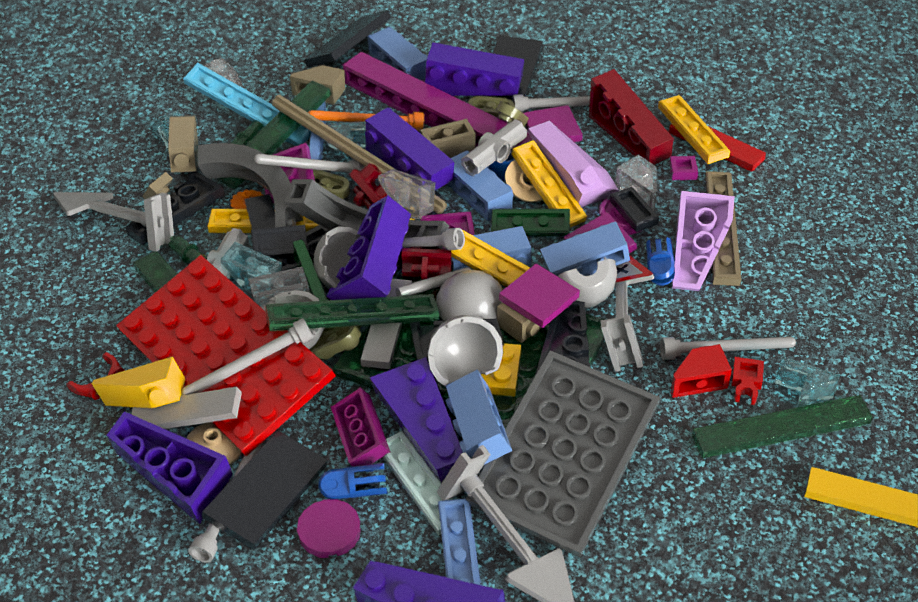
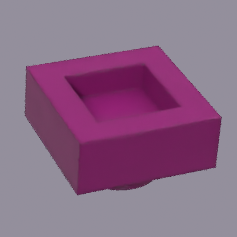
M670 156L669 166L672 180H697L698 168L695 156Z

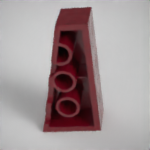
M612 69L591 78L589 118L648 168L670 158L674 138L618 72Z

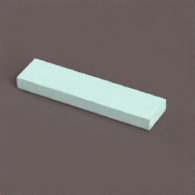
M403 431L386 439L390 452L382 458L436 533L440 535L441 525L438 501L443 500L437 494V490L441 482Z

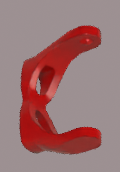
M108 352L102 355L103 359L111 365L107 376L125 371L113 355ZM69 381L66 384L68 389L77 395L93 398L94 400L100 398L92 383L77 385L73 381Z

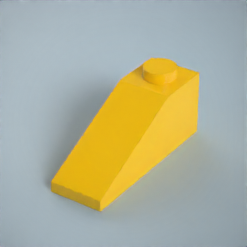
M169 357L92 381V385L105 406L156 408L180 401L185 377L174 358Z

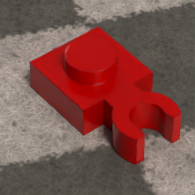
M735 357L731 385L736 386L735 402L739 403L741 395H748L751 398V405H755L758 390H761L763 383L764 361Z

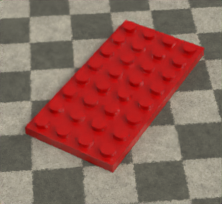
M202 255L197 257L116 325L120 332L151 363L173 357L185 377L183 388L288 333L282 325ZM294 342L201 392L238 387L242 392L237 418L214 421L212 423L245 456H248L334 379L336 375L330 367L301 342L298 344Z

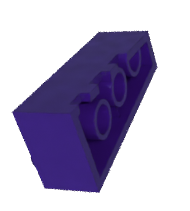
M433 42L426 60L425 83L452 96L517 95L522 80L525 59Z
M389 107L365 120L366 151L431 193L453 180L454 161Z
M385 196L369 207L357 232L361 237L351 245L347 253L351 258L345 268L341 267L336 276L340 281L337 287L330 288L327 294L329 299L348 313H355L379 299H384L390 293V284L397 270V260L403 249L402 243L409 229L408 223L411 213L390 196Z
M425 357L370 377L377 397L386 406L390 415L399 424L406 437L442 484L463 451L430 370L427 358Z
M125 411L107 434L117 455L198 524L203 520V510L224 489L233 475L225 455Z
M370 560L353 587L358 602H505L504 591L372 560Z

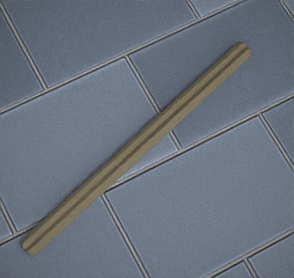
M276 95L272 100V105L276 109L354 160L359 161L363 166L369 163L375 164L382 173L380 177L389 181L437 214H442L447 208V203L283 96Z

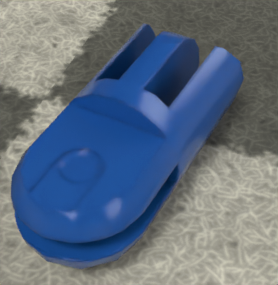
M668 237L666 238L667 251L662 249L661 238L655 239L656 252H652L651 241L648 240L646 242L648 270L654 275V279L651 281L659 286L670 284L675 276L673 244L671 238Z
M384 463L326 471L319 479V490L328 499L388 494L387 488L356 491L357 485L386 482V475L355 478L354 473L383 470L385 465Z

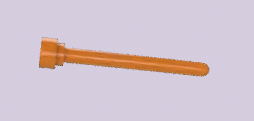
M310 110L308 112L321 121L365 123L366 119L375 115ZM413 112L408 114V116H400L417 131L423 129V112Z

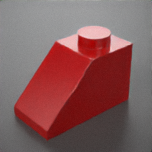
M720 344L693 348L673 375L672 398L728 389L732 369Z

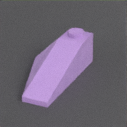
M547 121L528 128L527 132L538 145L581 208L608 198L610 194L619 191L608 172L552 122Z
M681 191L676 226L673 289L700 291L732 223L734 196Z

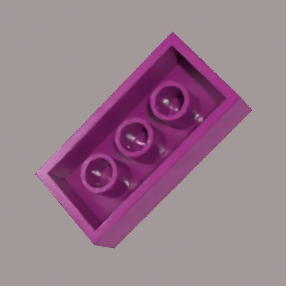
M359 388L331 406L351 466L370 465L390 452L371 396L362 388Z

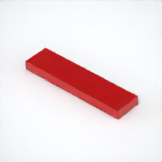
M673 124L669 126L670 134L687 141ZM709 127L730 150L729 158L725 160L751 172L765 160L766 152Z

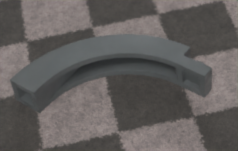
M231 143L198 145V167L205 177L209 179L222 177L247 179L263 186L273 195L275 228L296 226V222L303 221L301 214L284 203L291 182L280 166L262 165L254 162L256 154L264 153L248 146Z
M313 179L292 180L284 201L287 206L302 216L329 230L336 227H351L358 231L368 211L332 194ZM409 220V229L404 238L442 235L443 232L449 229V225L445 221ZM443 246L421 247L420 249L437 250V248L442 249Z

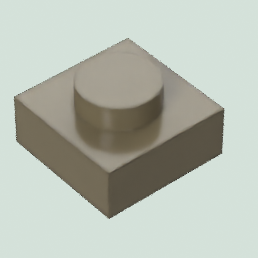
M167 172L163 173L148 186L142 197L147 199L162 192L168 194L170 191L168 186L173 178Z

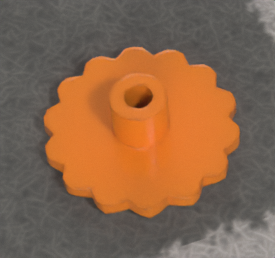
M255 190L240 191L237 195L232 196L233 199L230 200L231 208L246 209L244 199L261 196L262 194L260 191Z

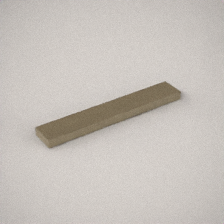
M706 172L705 186L707 194L733 196L730 172ZM735 207L733 209L732 223L711 265L713 285L740 286L741 284Z

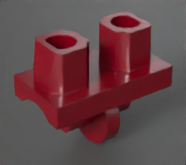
M369 163L361 170L354 169L349 174L359 185L353 189L356 194L353 203L356 206L360 207L365 204L369 209L372 204L387 195L392 198L397 191L387 180H384L379 186L374 183L382 174L375 164Z
M403 248L402 276L421 277L422 280H425L428 277L432 278L451 272L452 250Z

